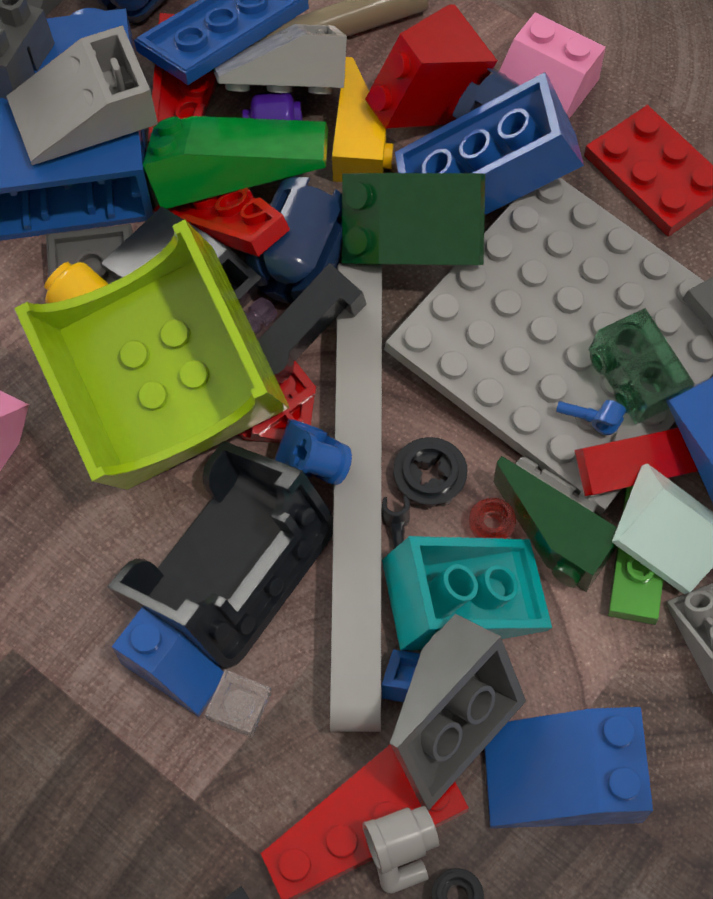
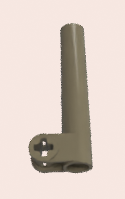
M343 0L295 17L259 41L294 24L335 26L346 36H350L428 9V0Z

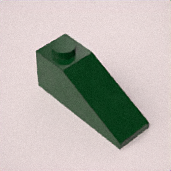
M501 456L496 463L493 482L546 567L552 570L553 576L562 584L571 588L577 586L587 592L617 549L612 540L618 527Z

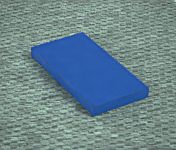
M198 0L134 39L136 52L189 85L308 10V0Z

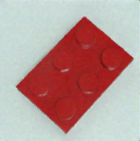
M646 105L586 145L584 156L668 237L713 206V165L649 105Z

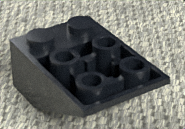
M161 206L101 263V267L116 280L128 275L150 261L168 245L174 235L172 226L183 219ZM191 225L214 248L243 309L256 296L261 276L229 247Z

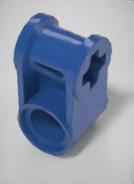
M288 419L274 460L300 469L306 476L312 477L314 475L326 483L338 485L343 482L350 470L352 453L348 445L328 436L326 431L300 421Z

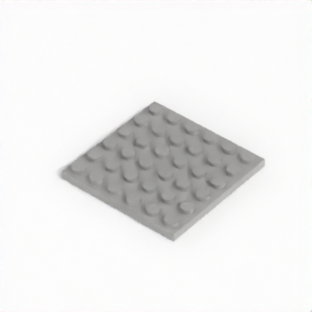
M558 178L514 200L484 233V265H455L385 342L384 347L387 353L522 456L537 463L539 469H546L575 487V493L579 495L581 492L584 493L574 450L669 430L674 424L675 419L666 400L709 379L713 374V334L683 301L686 292L704 282V280L562 178ZM605 400H613L623 405L626 409L623 415L624 420L615 433L608 436L602 435L594 429L591 422L556 412L559 401L599 411ZM621 489L590 495L589 497L597 502L595 511L602 515Z

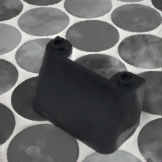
M222 441L206 462L203 470V484L206 491L212 497L210 502L158 568L150 561L136 558L129 561L108 585V588L119 600L137 612L143 607L181 632L214 663L224 668H231L239 664L327 546L333 534V515L302 470Z

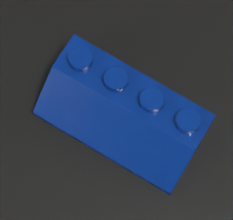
M545 72L395 152L398 173L485 174V215L584 166L575 131Z

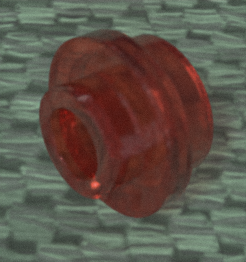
M483 499L475 504L470 512L469 527L476 538L508 539L515 530V512L502 499ZM494 517L500 521L501 525L497 528H490L485 525L484 520Z

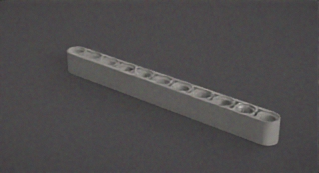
M338 263V271L363 292L367 305L355 317L346 309L337 316L335 439L350 447L352 462L343 482L334 485L330 731L381 732L382 264Z

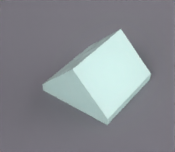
M647 463L640 468L612 543L677 590L687 594L713 568V512Z

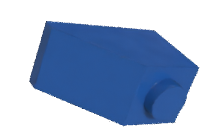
M143 607L111 646L123 666L198 717L228 678L225 672L181 632Z

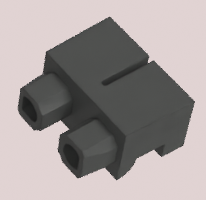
M0 0V97L7 99L6 96L33 76L35 74L34 71H38L55 44L44 10L28 5L27 0Z

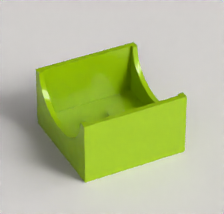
M185 219L172 226L174 235L159 254L128 275L78 297L47 304L25 302L14 308L93 482L129 490L290 408L214 248Z

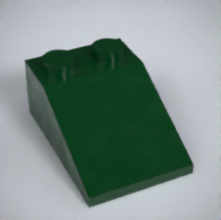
M342 174V263L484 265L485 174Z

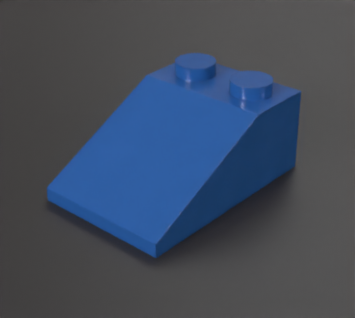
M641 707L591 708L508 721L484 748L490 828L643 823L653 812Z

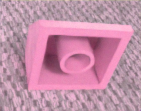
M535 12L513 39L499 71L520 85L545 72L570 119L598 82L606 47Z

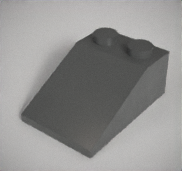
M457 614L437 631L422 648L390 741L421 806H425L428 811L526 702L501 636Z

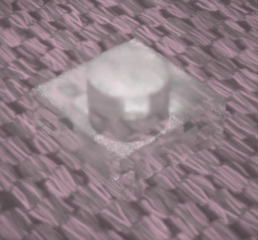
M225 669L205 713L206 719L252 738L272 694L271 687Z

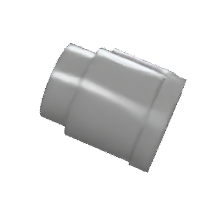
M425 806L413 810L407 807L362 824L368 848L377 868L381 888L386 893L392 894L429 879L421 859L398 868V866L426 856V851L439 847V838L435 825Z

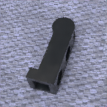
M330 263L258 340L278 383H282L290 377L294 369V361L299 358L344 309L355 317L367 305L363 292Z

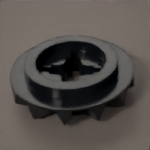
M436 437L420 438L408 443L398 453L393 469L398 491L407 496L411 504L415 502L425 504L430 509L436 504L447 503L449 505L452 499L459 492L463 491L468 472L467 463L461 451L452 443ZM439 460L438 476L442 479L431 478L428 483L425 482L424 485H421L423 472L420 468L428 470L432 465L435 466Z

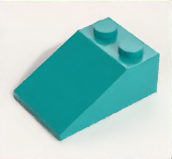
M409 536L382 559L400 650H422L431 640L432 636L455 614L501 636L502 639L546 632L552 628L530 539Z

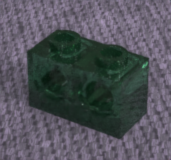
M646 308L599 329L588 349L593 367L600 375L606 377L614 390L615 401L625 407V413L630 415L635 425L669 409L666 400L686 391L695 384ZM617 345L629 348L632 354L622 352ZM641 382L651 384L657 393L647 391L641 385Z

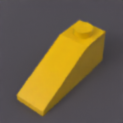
M346 57L344 88L340 89L332 151L333 182H342L343 173H384V168L392 169L394 144L386 143V129L365 100L369 89L353 57Z

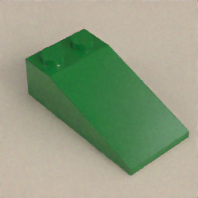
M191 116L184 119L169 117L153 127L143 167L160 207L168 209L326 168L328 127L326 121Z

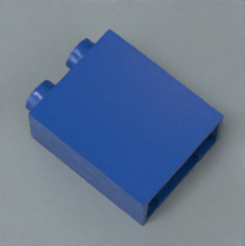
M83 8L73 12L70 16L46 18L55 44L38 71L79 39L122 25L136 55L126 8L109 11L97 8ZM0 97V241L148 220L154 214L152 211L154 209L152 186L143 167L147 152L146 128L32 165L7 99Z

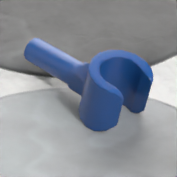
M605 400L599 411L559 401L556 412L591 422L594 429L602 435L608 436L618 430L624 420L623 415L626 409L623 405L613 400Z

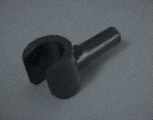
M403 495V509L398 512L388 509L387 497H384L382 500V519L384 524L391 529L393 550L404 541V527L410 521V502L405 495Z

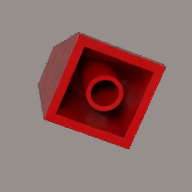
M449 4L400 33L365 100L385 129L446 125L456 120L452 116L453 111L469 84L473 82L479 86L491 73L487 68H494L498 60L457 6Z

